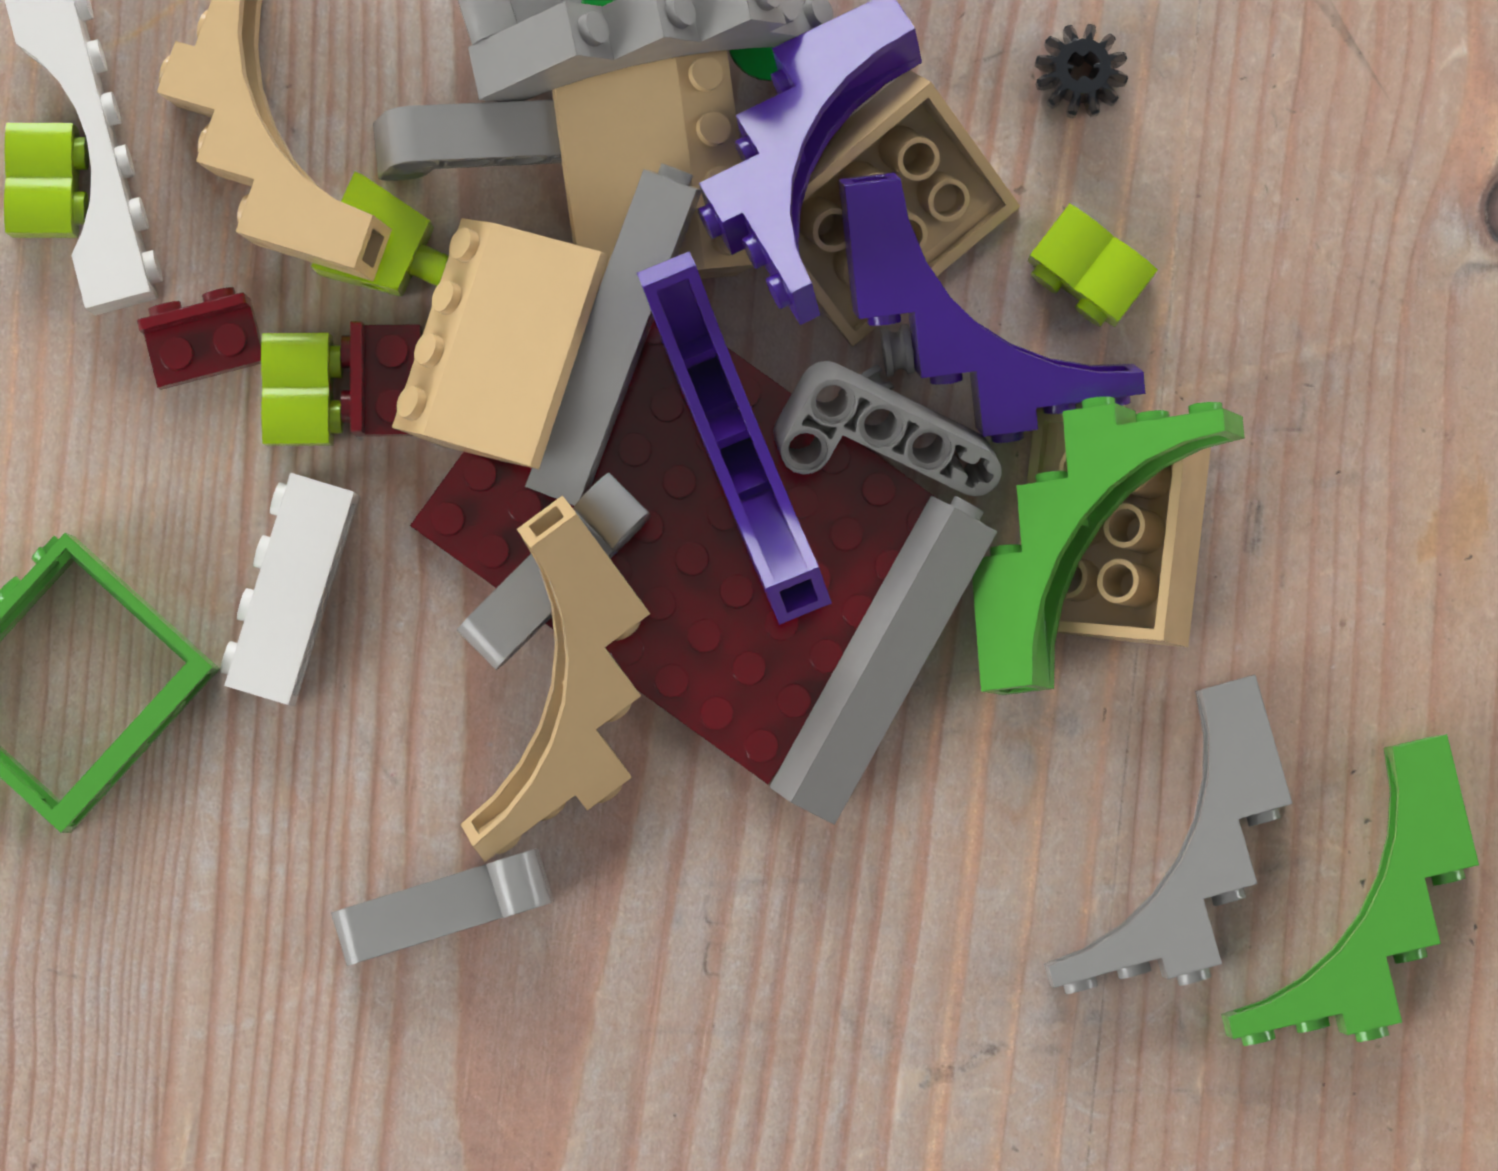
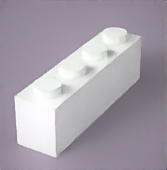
M290 473L287 484L278 483L270 506V514L277 516L270 537L265 535L261 537L254 557L253 567L260 569L254 590L245 589L239 604L237 620L244 623L238 643L230 641L222 659L220 673L227 674L224 686L286 705H296L360 498L358 494L294 473Z

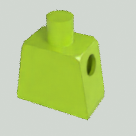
M354 171L341 202L375 216L392 229L374 281L315 263L311 265L313 270L317 274L329 279L401 297L405 293L412 276L438 286L449 255L427 246L434 229L431 221L363 174Z

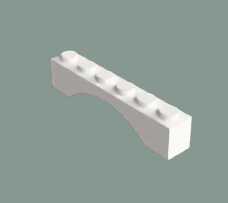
M5 0L16 44L28 56L48 69L60 82L76 108L87 138L91 163L90 202L82 233L71 255L85 309L96 316L158 299L155 284L163 282L162 272L155 251L150 250L146 252L141 231L149 229L148 219L141 198L132 199L127 178L135 176V170L127 145L118 146L113 126L121 124V117L113 92L104 93L99 73L107 71V63L99 39L90 40L86 20L94 19L90 0Z

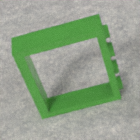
M64 533L59 539L53 536L44 547H39L31 558L36 564L22 580L15 576L0 589V642L75 561L186 662L61 800L0 745V778L60 833H71L214 677L220 668L75 536Z

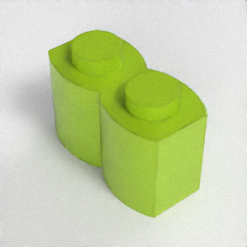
M6 123L4 148L6 175L4 189L5 233L12 238H78L79 225H84L89 206L87 192L79 191L80 170H88L89 167L87 138L80 137L79 128L73 123Z
M1071 203L1065 208L1028 258V262L1034 267L1031 276L1039 284L1055 294L1061 288L1070 293L1079 301L1074 308L1084 318L1098 327H1101L1104 322L1116 327L1158 271L1142 255L1114 237L1097 221Z
M262 333V444L266 446H333L334 434L343 433L344 423L341 420V400H334L333 386L334 378H343L344 368L341 365V345H333V336L330 333Z

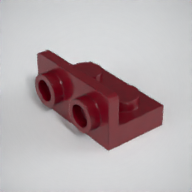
M226 287L204 293L202 295L203 302L182 308L180 301L158 304L148 309L150 316L137 320L139 331L145 337L157 388L163 390L261 364V337L251 299L244 292L235 294L233 287Z
M351 321L350 335L341 336L342 368H350V390L341 391L342 423H350L351 432L356 437L413 436L392 428L397 413L398 398L405 389L415 359L414 351L416 344L422 336L420 324L365 325L362 321Z

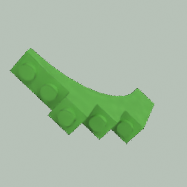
M1113 397L1084 399L1081 401L1082 408L1063 411L1067 471L1038 473L1035 475V483L1016 485L1021 545L1009 544L991 547L990 556L983 557L972 577L982 692L1011 695L1054 689L1055 642L1063 602L1078 563L1100 527L1133 491L1164 468L1203 449L1244 439L1243 416L1224 409L1221 402L1192 404L1188 406L1189 414L1171 417L1169 411L1164 410L1145 411L1136 414L1135 410L1116 404Z
M1447 734L1435 735L1383 748L1389 784L1387 836L1376 878L1358 915L1334 947L1300 978L1263 1000L1222 1013L1226 1036L1232 1039L1241 1037L1243 1046L1254 1045L1276 1039L1274 1029L1295 1025L1297 1033L1326 1028L1330 1026L1328 1017L1335 1015L1339 1032L1346 1035L1355 1034L1357 1042H1364L1390 1035L1388 1026L1402 1023L1387 956L1393 955L1395 964L1406 963L1428 957L1426 947L1441 944L1425 878L1431 877L1433 886L1466 879L1465 868L1479 865Z

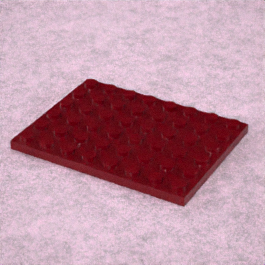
M653 320L591 485L592 487L604 475L610 473L650 513L651 517L644 526L610 559L650 614L641 620L639 627L634 633L625 639L614 640L605 648L637 691L768 785L780 769L931 496H935L866 446L844 435L841 437L827 463L820 470L810 474H800L790 470L781 458L774 441L773 429L792 393L728 348L753 414L819 566L832 602L829 605L779 625L741 538L726 496L672 370L655 320ZM809 433L799 434L793 438L789 447L803 449L810 445L815 435ZM463 452L410 526L497 588L531 554L517 528L557 499L525 487L532 468ZM551 618L546 623V625L553 629V622Z

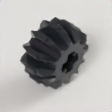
M1093 24L1087 25L1082 39L1078 38L1077 32L1072 25H1067L1063 29L1064 43L1055 37L1049 36L1045 40L1044 46L1050 55L1037 56L1035 61L1036 68L1048 73L1037 79L1035 83L1037 90L1055 89L1047 101V105L1051 109L1057 107L1063 99L1069 101L1066 110L1067 117L1069 118L1076 117L1080 103H1084L1086 112L1090 117H1096L1100 112L1098 99L1109 106H1114L1119 97L1112 87H1124L1128 80L1126 74L1115 70V68L1125 64L1127 60L1126 53L1115 52L1108 54L1116 38L1112 34H1108L1100 43L1094 41L1096 26ZM1084 62L1090 64L1092 69L1089 77L1094 79L1091 80L1086 76H1082L1077 81L1071 77L1070 74L1074 66L1069 63L1077 67L1081 66Z

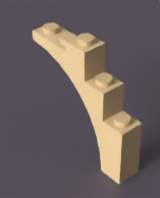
M211 0L208 10L199 19L197 25L198 39L195 46L175 41L170 56L163 61L159 72L160 85L157 93L178 108L211 117L210 124L203 128L198 140L199 154L196 160L197 163L218 177L251 186L250 193L246 194L240 202L237 212L238 226L235 232L257 246L374 281L392 229L375 216L338 201L324 192L295 161L278 132L263 90L258 43L263 0Z
M563 495L517 528L538 564L551 604L555 640L552 679L539 725L519 763L493 796L460 824L473 848L485 862L495 854H502L512 849L518 843L522 834L541 820H549L556 816L573 796L576 795L588 811L597 803H603L612 799L621 790L623 784L632 778L620 758L598 731V728L606 722L616 721L625 715L630 709L631 704L641 695L605 647L614 640L625 639L634 633L639 627L641 620L647 617L650 612Z

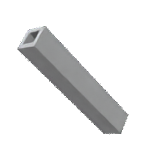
M661 163L658 173L651 170H643L596 295L539 470L531 469L525 487L556 499L563 495L566 501L574 506L591 488L654 320L637 272L678 256L701 196V189L690 186L692 174Z
M933 496L928 500L770 785L771 789L789 802L835 825L997 534L996 530L980 522L984 513L981 509L957 496L953 498L950 505Z

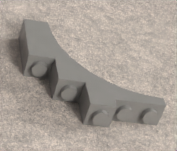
M615 0L604 6L564 1L469 46L468 49L479 100L494 102L525 101L550 90L589 77L635 65L713 51L776 47L832 20L833 10L828 0Z
M1256 675L1195 691L1203 732L1202 781L1194 818L1178 856L1152 895L1122 924L1085 948L1044 963L1049 984L1053 988L1063 986L1065 994L1084 991L1098 986L1095 976L1116 970L1119 979L1137 976L1151 971L1149 961L1155 959L1158 960L1162 977L1166 979L1177 977L1179 986L1210 978L1209 968L1222 964L1204 899L1211 897L1214 906L1227 904L1246 898L1244 888L1257 884L1239 819L1246 817L1249 827L1281 818L1280 807L1293 804Z

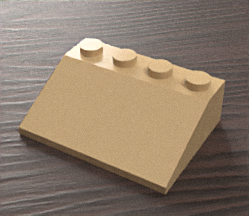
M727 50L680 56L635 65L589 77L552 90L573 244L608 254L609 258L605 271L644 169L658 173L661 163L692 174L690 186L700 189V182L742 162L734 142L739 139ZM701 193L678 256L690 251L701 279L732 277L753 267L745 249L731 255L721 236L714 239L710 238L698 213V208L705 205Z
M911 70L895 79L847 119L830 139L810 176L800 211L799 251L801 260L812 282L818 307L852 346L857 344L877 326L868 325L867 318L859 319L852 309L838 179L895 173L900 177L909 222L926 262L936 276L1020 207L1017 200L932 82Z
M461 218L458 230L450 241V254L441 281L435 288L432 296V308L423 335L415 347V359L405 389L401 392L397 401V413L392 428L445 448L539 470L609 255L598 250L500 224Z
M1036 409L1038 430H1033L1027 484L1035 483V475L1038 473L1067 471L1063 414H1045L1042 409ZM1211 447L1194 453L1161 470L1133 491L1103 523L1078 563L1063 602L1057 633L1146 644L1189 646Z

